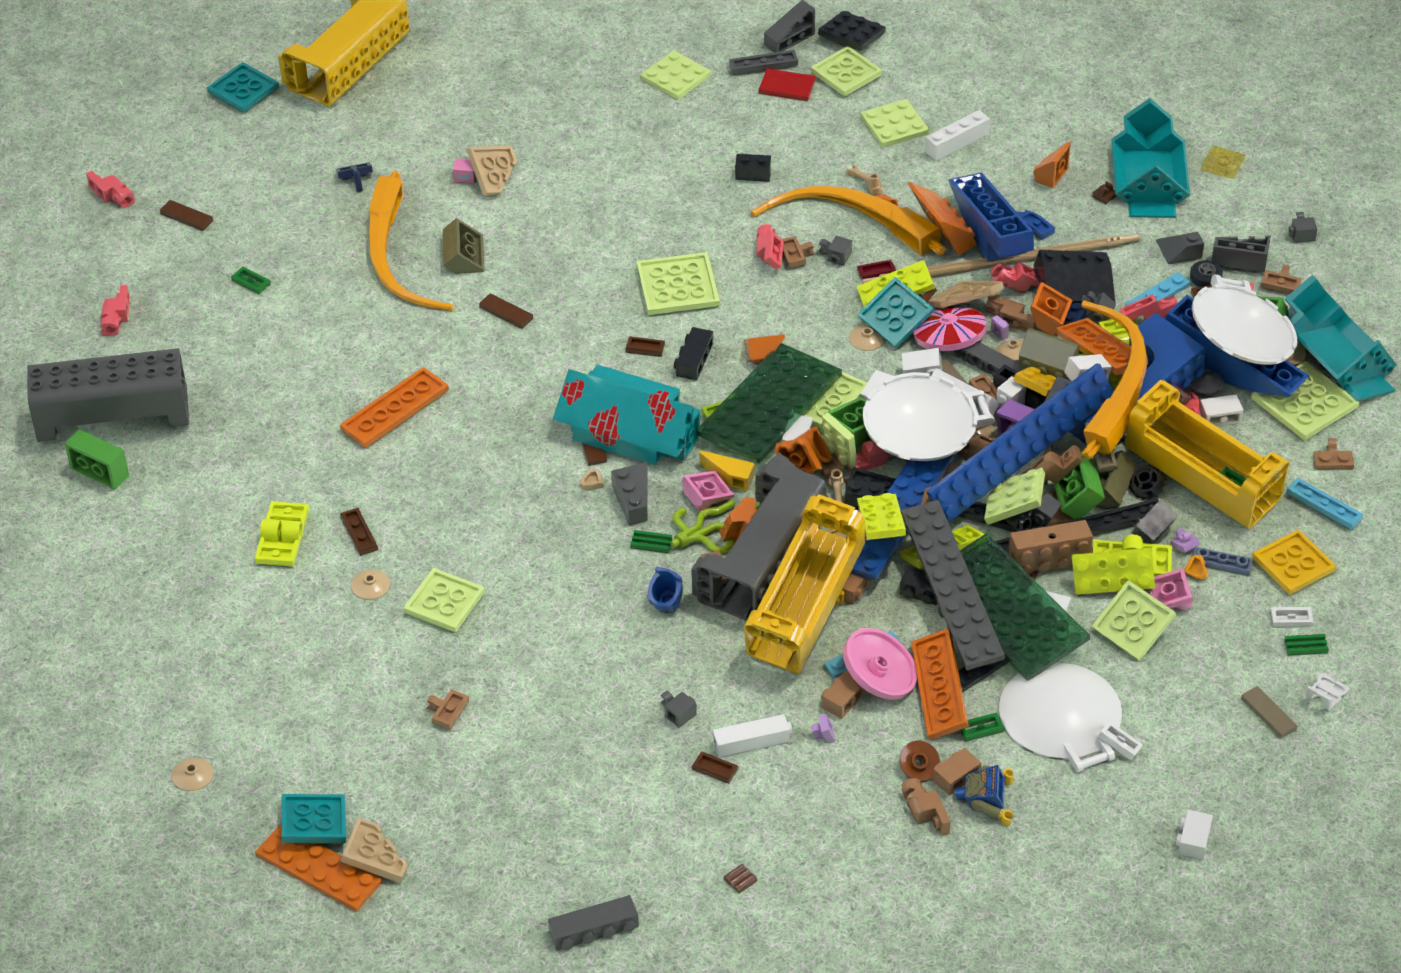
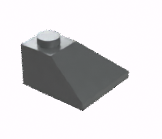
M1199 232L1156 239L1168 264L1200 259L1203 256L1204 242Z

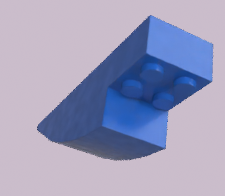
M982 172L949 179V184L967 227H970L976 236L973 238L987 261L1025 254L1028 251L1034 250L1033 230Z
M1186 295L1165 317L1168 322L1205 347L1204 369H1210L1212 372L1216 371L1227 384L1251 392L1290 397L1309 378L1308 374L1287 360L1271 365L1255 364L1241 360L1220 349L1203 334L1196 324L1192 313V302L1194 299L1189 295Z

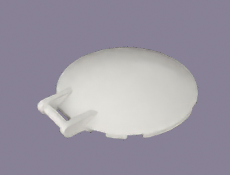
M1214 274L1211 278L1212 287L1202 288L1192 302V313L1196 324L1212 343L1228 354L1247 362L1271 365L1286 361L1294 353L1297 346V335L1291 321L1287 316H1282L1277 311L1278 307L1268 299L1264 301L1255 296L1256 292L1251 290L1249 281H1237Z
M921 372L900 374L885 380L881 386L875 387L870 392L863 407L864 427L873 442L884 451L896 457L912 461H933L957 453L969 443L976 428L990 426L994 424L995 419L988 409L984 391L966 392L964 389L961 390L955 386V382L945 377H932L930 373ZM978 402L983 415L979 416L975 403Z
M1045 663L1023 670L1005 686L999 701V716L1005 731L1019 746L1025 747L1033 751V754L1041 757L1069 760L1077 773L1083 771L1086 767L1107 760L1110 762L1115 760V754L1110 745L1097 736L1108 721L1120 728L1122 708L1115 690L1101 676L1078 665ZM1101 751H1102L1101 754L1095 755V756H1093V757H1090V758H1087V759H1084V760H1080L1081 758H1084V757H1087V756H1090V755H1093V754H1095V753H1098V752H1101Z

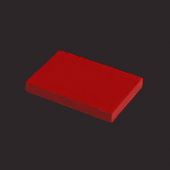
M767 68L759 87V94L808 101L816 81V76Z

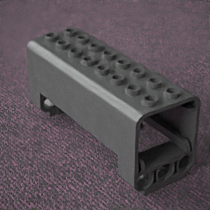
M180 348L27 366L28 405L37 442L56 440L58 427L168 415L169 425H172V427L190 424L187 385Z
M773 460L769 461L768 464L763 463L756 473L755 497L756 501L760 502L761 505L727 556L723 558L715 554H707L704 558L699 557L691 569L692 595L697 596L701 604L747 621L752 610L758 609L802 522V512L810 496H818L819 494L828 497L826 495V483L822 478ZM722 576L730 579L724 589H722Z

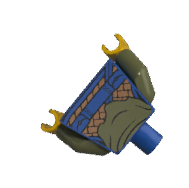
M985 765L977 771L967 774L966 786L955 789L957 800L966 799L971 809L994 818L1000 817L1002 825H1011L1012 811L1004 810L1001 812V809H1004L1005 785H1011L1014 781L1012 769L1007 768L1003 772L999 765L991 767Z

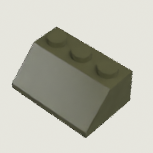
M455 218L443 229V266L455 274L484 272L483 234Z
M1028 328L1019 353V369L1024 370L1028 367H1035L1044 375H1052L1056 378L1061 376L1069 380L1064 371L1069 357L1079 356V344Z
M1123 450L1114 453L1118 465L1117 470L1098 473L1105 498L1095 507L1108 510L1118 507L1123 501V496L1128 489V484L1136 468V464Z

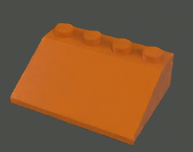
M908 183L926 216L934 225L940 228L941 235L959 256L977 244L973 238L976 236L970 227L966 228V222L962 217L958 218L959 214L954 207L950 209L951 205L946 198L942 199L938 193L915 183Z

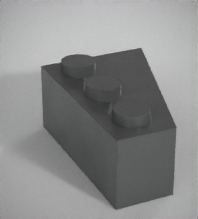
M801 0L764 32V45L774 53L782 52L815 35V8Z
M1266 235L1265 239H1255V236H1249L1248 239H1238V236L1215 237L1211 261L1221 267L1265 273L1271 235Z
M647 462L612 470V487L629 526L648 521Z

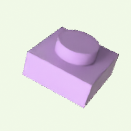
M996 315L991 320V331L1001 340L1008 338L1009 325L1005 320Z

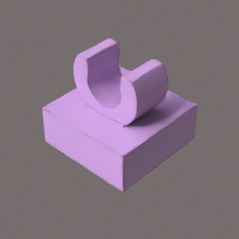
M1183 528L1176 531L1177 538L1171 540L1172 547L1183 553L1199 545L1198 538L1191 535L1190 531L1184 533Z
M827 714L818 716L820 724H813L811 726L812 734L815 733V739L825 738L827 743L834 742V729Z

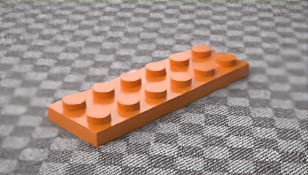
M1089 318L1056 328V335L1064 340L1079 344V350L1084 354H1101L1112 366V373L1115 375L1124 374L1130 360L1131 346Z
M422 367L341 423L340 430L364 448H367L447 392L449 386L429 370Z
M949 629L912 641V650L929 739L933 740L969 727L952 635Z
M282 823L255 851L257 857L355 912L362 907L383 883L382 878L373 873L340 862L342 856L319 843H282Z

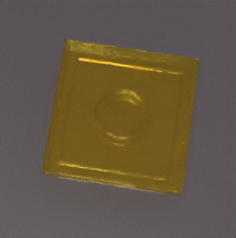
M1213 145L1201 166V170L1234 179L1246 155Z

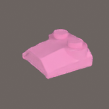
M716 470L685 475L682 480L685 495L700 511L711 508L714 503L734 498L735 495L720 478Z
M1184 568L1155 576V588L1148 589L1151 596L1169 608L1175 607L1178 610H1187L1193 604Z

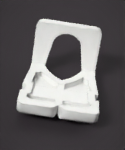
M1321 673L1317 678V682L1312 687L1307 686L1306 698L1311 701L1314 698L1320 697L1323 700L1324 708L1330 711L1342 700V697L1346 696L1349 692V687L1338 681L1334 682L1333 678Z

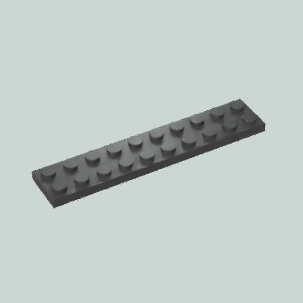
M939 500L901 510L906 528L965 669L969 670L1005 660L1004 652Z

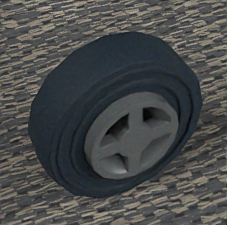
M1202 260L1194 263L1191 267L1190 279L1196 286H1210L1212 276L1216 274L1222 277L1223 271L1217 263Z

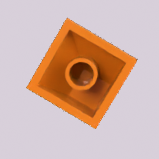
M1071 142L1065 143L1045 157L1039 165L1035 166L1033 171L1035 182L1054 188L1069 168Z
M1043 282L1039 284L1030 310L1037 328L1054 336L1056 328L1063 325L1072 300Z
M785 334L744 339L749 361L753 360L754 364L765 363L764 359L770 358L785 339Z

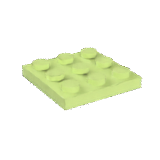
M847 46L813 65L811 73L845 97L880 77L882 69Z
M673 50L640 75V79L679 100L712 75V71Z
M907 99L863 111L860 114V117L882 147L929 134V128Z
M1042 467L1036 470H1029L1027 473L1019 476H1012L989 492L984 518L988 525L1041 506L1045 472Z
M433 568L405 605L404 613L456 633L484 595L485 587Z
M1128 580L1094 622L1092 628L1140 661L1177 614Z

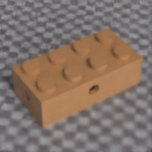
M1086 520L1010 533L1008 562L1014 576L1018 574L1020 576L1033 574L1034 571L1046 572L1073 567V554L1091 553L1093 535Z

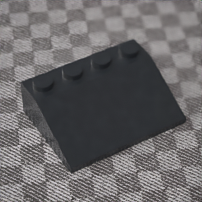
M1039 250L1033 265L1039 283L1043 282L1070 298L1073 304L1082 303V296L1085 295L1087 297L1089 291L1095 293L1096 297L1101 293H1105L1115 302L1112 266L1107 252Z

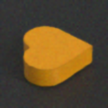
M1193 555L1184 569L1185 574L1197 580H1205L1208 577L1205 560L1201 555Z

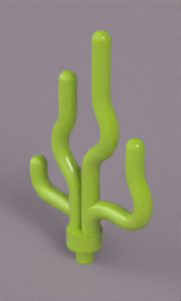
M730 500L719 507L702 510L696 518L695 525L690 528L680 519V517L687 513V510L685 508L677 510L673 514V522L681 532L676 534L674 540L670 542L672 548L678 546L684 548L692 542H701L712 552L719 550L720 554L728 553L735 544V539L728 540L725 546L719 547L705 536L712 531L721 530L724 523L715 522L704 528L702 526L707 516L724 513L735 506V501ZM761 504L755 505V509L758 510Z

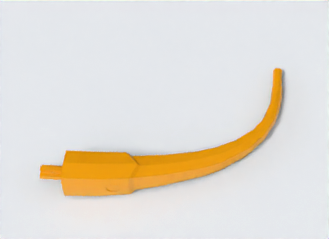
M396 170L391 172L390 176H379L369 209V248L372 266L380 282L391 293L408 302L432 309L453 311L454 304L437 302L411 293L398 284L391 274L386 256L387 239L390 226L394 223L403 198V182L400 179L401 174Z
M809 186L794 189L764 202V204L751 211V215L756 217L766 210L794 199H827L855 208L889 228L894 236L906 243L921 256L931 250L942 256L944 251H946V247L940 243V228L907 207H899L884 199L850 188Z
M1083 301L1082 308L1095 311L1113 319L1125 328L1131 339V356L1120 383L1111 398L1105 400L1096 415L1084 429L1087 447L1082 452V456L1090 460L1096 452L1110 455L1125 433L1130 413L1136 405L1146 374L1147 355L1144 338L1138 326L1128 317L1106 306Z

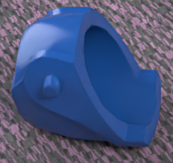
M656 567L649 583L647 598L650 604L654 605L657 610L673 612L679 607L682 599L683 580L679 574L670 569Z

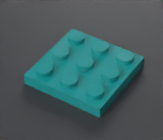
M242 62L209 85L207 92L244 113L279 88V82Z
M894 277L857 316L897 349L934 312V308L898 278Z
M282 794V843H346L345 794Z

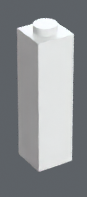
M782 714L714 729L713 744L718 757L786 743L790 742V734L793 733L790 721H786L785 715Z

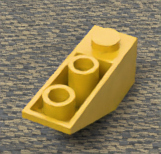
M700 450V465L708 471L716 470L727 486L748 491L755 476V463Z

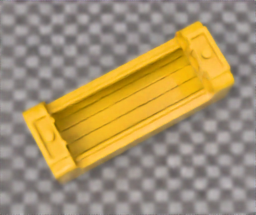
M350 0L351 8L308 48L299 44H293L278 55L282 82L286 84L289 91L328 107L331 106L409 32L410 24L407 1ZM306 63L317 67L319 70L309 80Z
M1158 381L1137 401L1136 406L1130 413L1125 448L1247 529H1251L1281 499L1290 462L1275 452H1271L1268 456L1265 455L1264 457L1181 404L1179 402L1180 392L1178 389L1166 381ZM1225 467L1246 478L1241 487L1220 474Z
M819 494L818 496H810L802 512V522L758 609L751 611L744 625L745 646L748 655L796 674L801 673L865 545V518L860 512L855 510V507ZM818 525L842 533L844 535H847L848 537L846 539L838 535L829 533L827 531L821 530L818 528Z

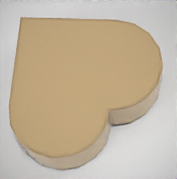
M595 469L589 470L586 476L580 480L581 488L584 490L604 487L601 474Z

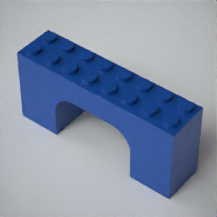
M1156 312L1138 326L1144 338L1148 358L1146 374L1138 400L1160 380L1166 381L1173 387L1178 386L1183 389L1187 388L1193 380L1203 375L1205 371L1204 346ZM1129 336V346H1131L1130 336ZM1099 409L1069 431L1086 445L1084 435L1085 423H1089Z

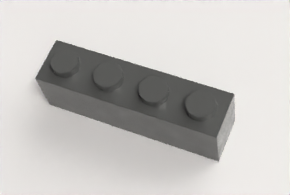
M630 895L548 919V928L556 951L561 949L568 950L582 943L589 944L595 939L609 938L616 933L622 931L630 932L639 927L638 913Z

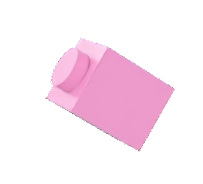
M455 158L453 167L454 182L475 183L476 175L470 159Z

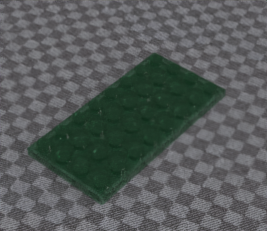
M781 343L775 351H771L696 429V435L760 464L776 447V443L782 440L783 435L801 416H804L842 376V369Z
M987 533L960 550L1004 652L1005 659L1027 681L1039 675L1090 640V634Z

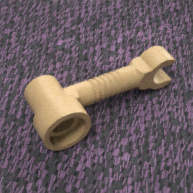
M852 164L853 169L846 168L848 176L858 177L868 182L870 194L877 195L882 193L883 188L879 174L873 173L868 175L860 171L857 165Z
M833 469L828 479V485L834 489L835 500L843 503L841 488L843 487L844 478L842 471Z

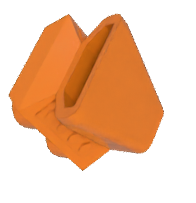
M817 427L810 428L793 440L776 443V454L778 452L781 453L797 468L809 474L821 470V463L831 460V454Z
M745 497L724 521V526L719 531L722 541L735 539V542L757 511L755 509V498Z

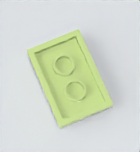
M827 412L822 416L825 444L830 454H835L842 465H847L850 469H853L857 465L854 435Z

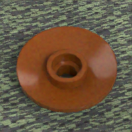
M921 740L908 743L900 754L901 769L910 779L917 778L920 781H927L933 778L934 768L940 763L937 750L928 742ZM916 759L920 761V766L915 764Z

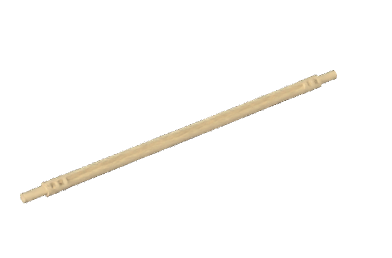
M1139 234L1117 235L1038 248L1025 254L987 261L984 257L929 266L927 269L930 276L934 277L994 267L997 264L1007 265L1036 260L1039 250L1091 251L1122 246L1123 243L1140 241ZM879 277L862 279V284Z

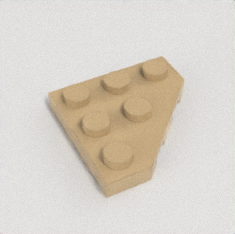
M512 146L469 147L466 151L483 196L499 195L511 174L513 166L517 162Z
M961 281L932 297L927 302L932 307L944 309L950 305L968 303L974 299L986 296H995L998 294V291L1004 289L1002 281Z
M358 817L340 862L401 883L408 865L404 858H399L396 854L397 849L389 838H384L381 833L382 829L378 824Z

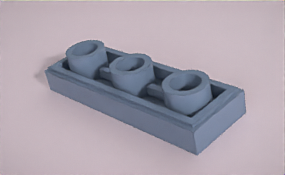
M1194 548L1193 555H1201L1205 560L1206 568L1250 576L1253 558L1206 548Z

